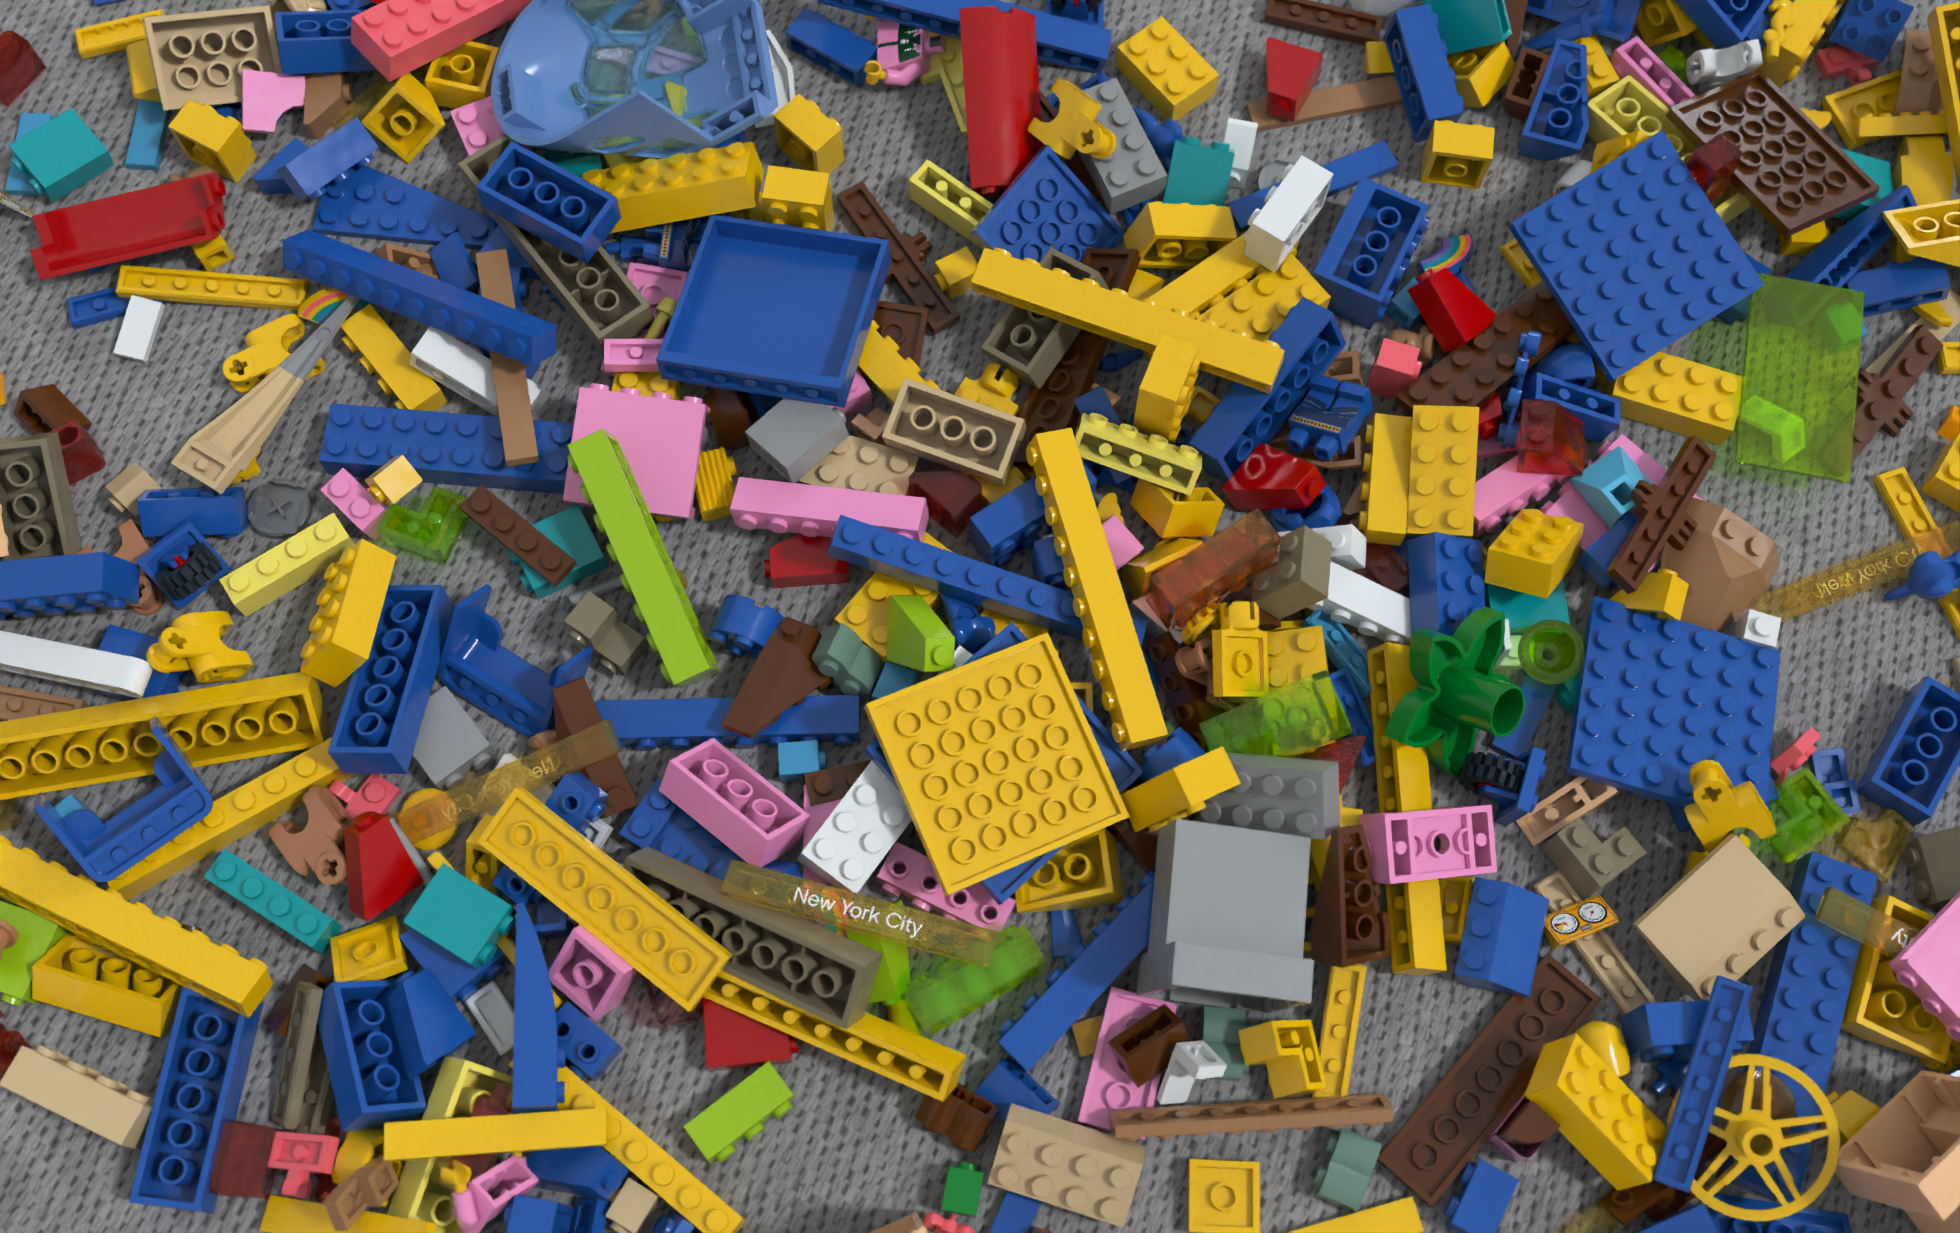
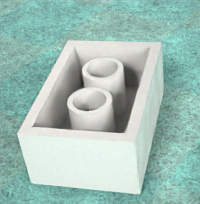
M1301 155L1295 165L1290 163L1281 176V184L1278 187L1273 186L1266 195L1264 207L1261 210L1256 208L1248 221L1250 228L1243 239L1247 242L1244 255L1275 273L1323 208L1334 174Z

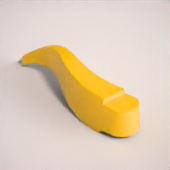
M1941 134L1904 136L1898 148L1897 164L1892 171L1894 191L1903 185L1909 186L1917 206L1951 200L1954 171L1953 156L1945 152L1944 139ZM1892 236V261L1901 263L1917 257L1908 254L1896 236ZM1939 301L1910 307L1921 317L1937 326L1950 327L1953 319L1944 311Z

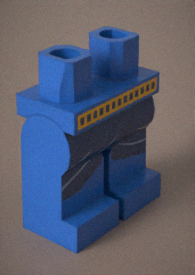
M698 217L647 227L646 236L662 239L661 244L644 242L643 262L659 265V267L688 272L709 218Z
M1314 374L1309 382L1311 389L1302 404L1296 408L1295 413L1288 420L1290 433L1287 438V445L1290 451L1299 454L1304 452L1307 445L1313 446L1314 456L1329 462L1336 453L1345 454L1348 449L1347 444L1353 440L1373 410L1369 387L1343 381L1341 384L1338 379Z

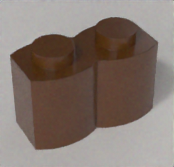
M958 1082L957 1086L943 1102L925 1095L915 1118L921 1122L926 1130L945 1134L956 1148L963 1151L976 1152L983 1142L999 1108L983 1096L968 1091Z

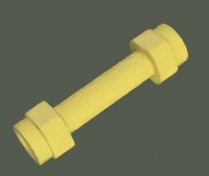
M664 297L656 307L657 316L644 339L659 338L667 322L671 321L677 305L676 301Z

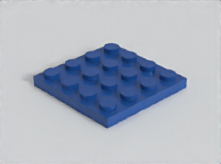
M1047 145L1039 150L970 233L984 248L991 250L1001 248L1011 253V257L1020 260L1030 258L1040 263L1051 247L1081 262L1086 248H1114L1126 232L1051 147Z

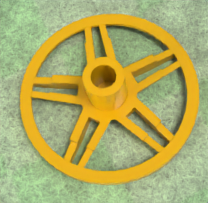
M1750 1053L1734 1054L1731 1057L1728 1068L1749 1065L1742 1113L1736 1115L1721 1108H1715L1714 1114L1728 1121L1724 1129L1711 1123L1709 1132L1726 1140L1727 1146L1698 1181L1693 1179L1690 1191L1712 1209L1733 1218L1747 1221H1770L1784 1218L1799 1212L1811 1204L1830 1182L1837 1166L1840 1150V1134L1836 1116L1822 1090L1801 1070L1771 1056ZM1756 1066H1762L1760 1110L1750 1109ZM1770 1068L1780 1071L1799 1082L1815 1099L1823 1115L1773 1120L1771 1118L1772 1086H1770ZM1680 1089L1671 1104L1666 1131L1668 1130ZM1825 1122L1826 1124L1825 1128L1783 1136L1781 1127L1806 1125L1809 1123ZM1828 1136L1827 1154L1823 1168L1815 1182L1800 1196L1793 1183L1794 1179L1779 1153L1780 1149L1811 1142V1139ZM1732 1155L1736 1161L1707 1190H1704L1702 1185L1716 1172L1728 1156ZM1772 1161L1794 1198L1789 1203L1764 1167ZM1753 1165L1782 1206L1760 1210L1744 1209L1720 1201L1714 1195L1724 1185L1730 1184L1747 1166Z

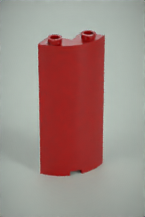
M998 6L959 9L970 183L971 188L981 194L982 197H995L999 195V191H1006L1043 147V142L1032 135L1027 129L1035 117L1042 122L1035 16L1016 8H1010L1006 12L998 11Z
M212 172L32 216L43 245L30 250L40 280L216 239L221 231L225 229L223 196L226 195V188L221 178H218L217 172Z

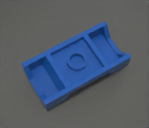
M1528 0L1526 11L1562 23L1587 10L1590 16L1603 11L1607 22L1594 27L1593 32L1622 42H1628L1644 0Z
M656 779L619 832L620 837L639 850L648 846L742 889L750 877V871L754 868L661 793L659 788L662 781Z

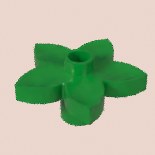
M1484 606L1463 620L1453 636L1427 628L1416 629L1412 632L1409 648V665L1417 686L1410 690L1397 704L1390 716L1384 736L1414 748L1424 747L1429 763L1440 773L1455 779L1461 773L1465 755L1473 751L1477 729L1497 737L1508 736L1516 729L1524 713L1525 695L1523 690L1519 686L1513 685L1503 674L1492 671L1503 647L1505 635L1504 612Z

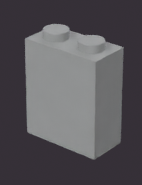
M785 398L745 431L751 448L791 483H796L849 436L845 425L847 419L838 408L833 407L831 409L828 405Z
M445 685L428 699L412 755L439 790L445 791L448 789L450 791L459 787L465 780L464 776L472 770L478 771L490 764L492 756L496 752Z

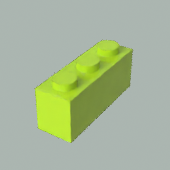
M768 1061L683 1127L707 1161L713 1163L717 1160L720 1164L737 1151L734 1146L741 1140L746 1138L749 1142L765 1130L762 1124L772 1116L778 1120L793 1108L791 1102L796 1098Z

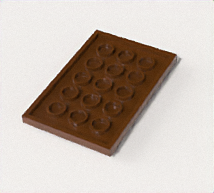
M1760 69L1670 107L1666 114V117L1784 238L1875 197L1880 189Z

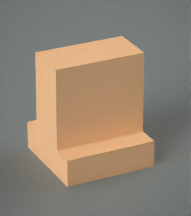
M1921 1070L1840 1148L1837 1166L1834 1171L1851 1195L1903 1209L1921 1233H1960V1077Z

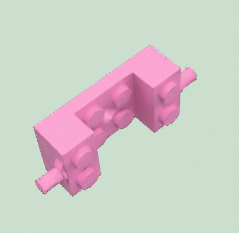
M1460 805L1439 807V809L1359 815V822L1363 826L1372 859L1370 873L1375 883L1394 884L1497 872L1496 838H1494L1496 834L1493 827L1492 805ZM1437 835L1441 841V847L1438 852L1434 848V839Z

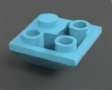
M1620 446L1570 479L1573 486L1609 528L1613 527L1629 512L1632 514L1636 512L1637 505L1630 499V494L1635 489L1638 481L1645 480L1650 485L1652 484Z

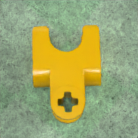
M1057 78L1051 91L1056 94L1060 101L1058 115L1050 122H1041L1036 117L1033 118L1027 128L1028 131L1046 146L1049 145L1054 152L1069 160L1076 149L1086 155L1090 154L1099 160L1110 157L1116 148L1115 135L1095 119L1103 106L1073 83Z
M290 313L254 329L246 335L245 343L248 348L228 357L223 363L222 368L225 377L230 381L235 391L247 394L291 355L288 353L289 346L295 340L303 337L305 333L302 319L298 315ZM322 356L306 380L325 370L326 363Z
M227 611L193 612L176 618L172 622L171 627L166 628L159 635V642L152 644L146 652V659L155 670L162 673L192 670L199 683L237 680L247 674L254 666L247 651L228 648L220 639L234 624Z
M1713 760L1699 761L1690 768L1689 779L1693 786L1692 793L1695 802L1685 806L1684 810L1691 827L1708 854L1723 841L1724 836L1729 831L1735 828H1749L1760 839L1777 834L1773 817L1750 780L1734 786L1723 767Z

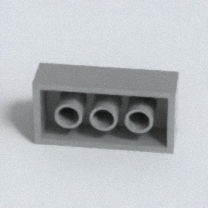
M1117 78L1083 90L1103 106L1095 119L1112 131L1116 138V148L1112 155L1106 159L1099 160L1090 154L1086 155L1078 151L1109 214L1112 215L1164 194L1167 174Z
M1226 752L1241 784L1204 800L1206 808L1197 811L1198 822L1325 840L1332 834L1333 829L1340 828L1339 763Z

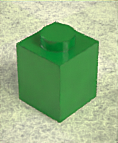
M958 1161L957 1167L949 1166L941 1207L942 1212L976 1218L984 1176L983 1172L977 1171L978 1165Z

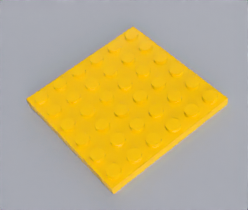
M1048 632L869 702L864 706L945 897L1130 817Z

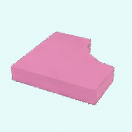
M242 70V131L273 134L276 122L283 113L294 108H304L305 76Z

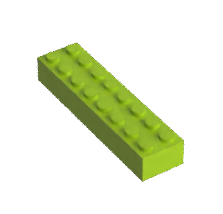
M601 429L568 444L567 446L571 453L567 456L568 462L574 473H580L584 484L580 485L581 491L588 503L593 502L597 511V514L593 515L595 523L601 533L606 532L610 540V544H607L608 552L615 563L619 561L624 572L620 574L621 581L627 592H633L637 603L633 604L635 613L640 622L645 621L650 633L646 634L652 650L654 652L659 651L664 663L660 664V669L666 681H672L673 685L686 687L721 671L618 439L606 430Z

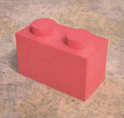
M1384 338L1372 365L1366 387L1370 388V393L1395 400L1396 395L1414 382L1419 375L1422 362L1417 360L1420 348Z

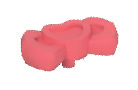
M934 1212L926 1213L923 1218L925 1228L935 1233H975L970 1226L956 1223L957 1215L954 1213L950 1214L949 1219H945Z

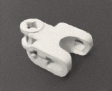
M1759 39L1740 42L1732 47L1719 50L1708 48L1695 51L1686 62V74L1691 85L1701 83L1698 86L1699 92H1707L1732 81L1737 76L1754 72L1763 63Z

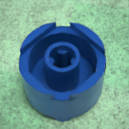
M729 594L726 595L720 604L708 639L714 643L726 646L724 651L729 655L742 658L744 653L757 660L769 637L783 621L784 617L770 606L765 605L764 609L755 606V600Z
M1179 727L1168 736V742L1162 747L1156 744L1144 754L1143 759L1145 762L1140 766L1143 773L1139 778L1145 783L1172 768L1206 754V752L1187 732Z

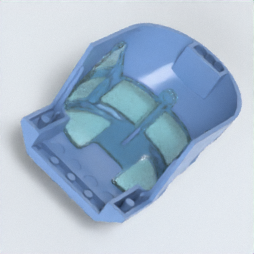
M532 0L512 24L500 47L491 84L492 107L495 118L503 132L518 143L558 153H603L667 158L677 153L699 152L704 148H713L765 119L778 107L763 11L758 0Z

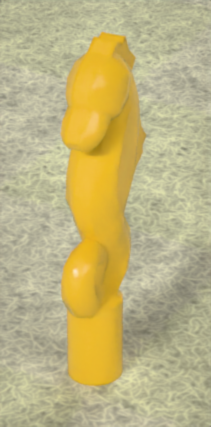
M1773 0L1772 4L1767 8L1770 12L1776 10L1769 23L1771 29L1765 30L1763 33V39L1767 44L1766 61L1776 62L1778 60L1779 47L1786 41L1784 29L1792 27L1796 22L1791 9L1793 3L1790 0Z

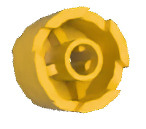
M383 1128L348 1132L343 1145L337 1153L331 1174L333 1182L340 1185L358 1169L384 1154ZM407 1160L391 1161L398 1181ZM396 1189L381 1206L388 1207L391 1205L390 1202L394 1197Z

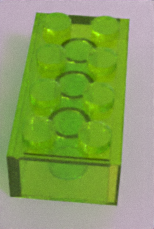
M1327 670L1309 675L1199 723L1210 751L1223 746L1226 752L1287 758L1295 757L1353 733Z
M1025 924L1019 928L1016 925L1005 928L997 934L998 940L989 945L985 941L981 942L967 951L969 956L959 962L953 958L937 968L939 973L927 979L923 975L907 985L909 990L904 992L905 1002L925 1038L930 1037L1044 971L1046 959Z

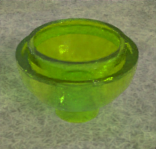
M1550 619L1531 625L1523 633L1519 640L1517 654L1522 669L1530 678L1539 683L1555 685L1568 681L1578 673L1585 655V647L1581 636L1572 626L1559 620ZM1544 649H1550L1554 653L1552 660L1548 661L1542 657Z

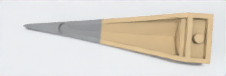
M349 295L327 320L275 370L230 408L191 436L171 461V464L222 495L239 471L245 472L359 298Z

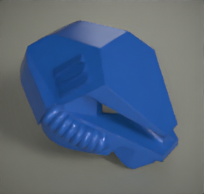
M1325 481L1326 486L1307 508L1268 509L1270 512L1269 521L1276 532L1294 531L1304 525L1310 529L1335 526L1342 516L1339 499Z

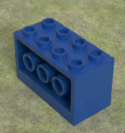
M1361 177L1312 274L1315 280L1331 296L1327 310L1371 330L1375 321L1381 323L1388 304L1393 298L1402 275L1405 274L1412 259L1411 257L1414 251H1416L1429 222V219L1424 217L1429 205Z

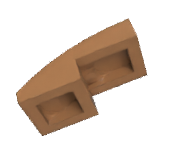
M384 1154L373 1159L350 1175L323 1200L335 1231H348L367 1207H380L400 1184L391 1161H384Z

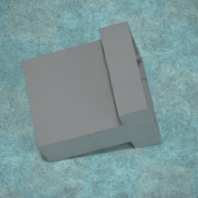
M1175 819L1160 828L1158 831L1149 946L1147 953L1139 955L1136 996L1214 1007L1245 1009V1011L1271 1013L1311 1003L1314 960L1303 958L1311 838L1183 819Z

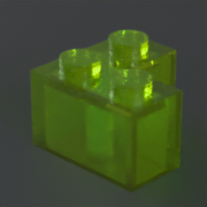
M434 485L421 513L391 504L377 531L387 545L445 565L468 519L459 508L466 499L463 495Z
M1806 766L1776 787L1781 798L1775 801V804L1788 818V821L1776 828L1777 834L1764 840L1786 866L1851 820Z

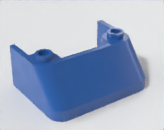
M486 584L455 605L438 667V676L448 689L526 737L531 738L540 732L552 730L555 725L552 689L582 676L585 678L593 648L587 646L566 663L555 667L552 670L551 676L500 645L503 636L502 628L497 620L485 613L492 588Z
M156 716L150 719L151 731L166 749L154 761V772L162 784L105 823L102 822L96 813L88 809L75 810L62 818L42 792L35 796V811L85 872L96 881L107 882L115 879L206 817L212 809L213 800L208 788L188 757Z

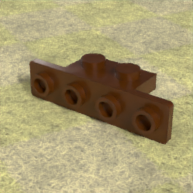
M1170 631L1163 632L1145 642V647L1178 726L1187 732L1206 753L1219 748L1208 722L1227 715V711L1207 701V686L1186 678L1179 672L1175 662L1178 649Z
M1709 1131L1695 1172L1694 1179L1696 1181L1706 1171L1704 1164L1727 1146L1726 1140ZM1652 1179L1649 1183L1619 1191L1614 1188L1600 1199V1204L1622 1225L1628 1224L1644 1210L1649 1220L1654 1223L1677 1213L1682 1206L1697 1197L1691 1191L1688 1193ZM1709 1180L1702 1185L1704 1190L1710 1185Z

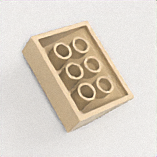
M269 5L152 16L142 19L147 48L163 111L182 109L189 99L200 105L206 103L209 106L242 102L243 69L282 73Z
M1731 833L1633 924L1682 992L1696 1001L1709 1000L1716 975L1737 981L1806 915L1790 892L1735 834Z

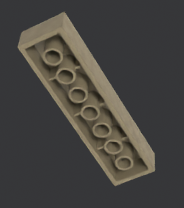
M506 134L458 163L464 183L480 203L477 185L511 141L518 144V142ZM486 209L602 356H604V339H630L652 325L654 321L650 304L602 245H600L586 264Z
M648 846L626 856L623 868L733 954L722 971L844 1029L849 1028L865 1016L882 958L881 953Z

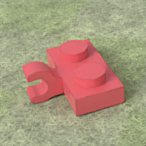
M1842 45L1817 50L1813 56L1825 80L1847 75L1852 87L1871 80L1872 74L1869 69L1878 67L1881 63Z
M1812 726L1786 747L1777 757L1770 759V768H1773L1779 774V777L1774 781L1775 786L1780 785L1788 777V767L1792 771L1796 770L1817 750L1813 744L1821 735Z
M370 774L357 793L337 779L329 788L337 798L348 804L345 810L352 820L367 811H374L385 815L402 792L398 787L378 774Z
M276 1131L267 1167L288 1170L287 1178L282 1187V1195L309 1199L312 1193V1181L309 1177V1172L332 1174L340 1138L327 1135Z

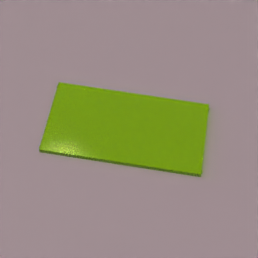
M1757 273L1764 286L1750 294L1734 463L1848 483L1850 482L1865 292Z

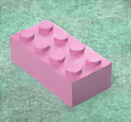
M714 738L669 760L659 788L661 793L755 870L760 869L799 845L811 816Z

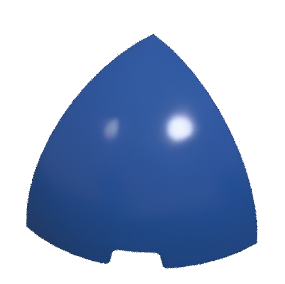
M1572 342L1556 346L1526 371L1522 386L1536 372L1588 388L1595 378L1591 353L1583 342Z

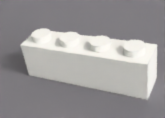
M430 326L411 352L409 365L495 417H499L491 360L484 356L482 351L472 344L466 345L456 339L454 335ZM527 378L531 409L533 410L539 400L541 390L537 388V385L532 380Z
M1331 561L1328 598L1306 608L1317 611L1321 610L1331 615L1330 618L1332 620L1358 628L1359 633L1366 636H1375L1383 640L1384 643L1391 642L1410 645V599Z

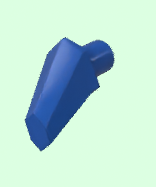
M1141 349L1106 355L1102 357L1098 369H1107L1108 373L1117 372L1140 359L1144 353Z

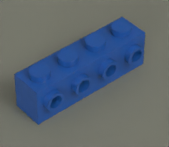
M573 772L563 776L544 805L584 837H587L586 829L591 822H596L604 813L606 807L603 804L609 795L580 772ZM505 864L492 882L494 886L516 903H524L525 907L534 903L539 904L546 898Z

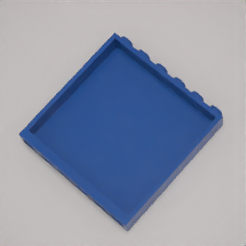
M710 215L656 358L661 378L845 408L891 263L889 240L795 227L788 224L781 225L759 220L740 219L731 216Z

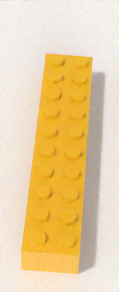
M303 672L2 721L0 722V800L155 774L154 761L161 752L166 750L151 731L150 719L155 716L182 749L194 768L312 748L327 740L330 730L317 679Z

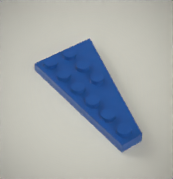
M355 164L347 169L351 174L338 184L331 180L324 185L327 191L320 196L313 230L323 235L435 246L453 232H458L466 249L481 250L498 224L493 218L369 166L364 165L359 168Z

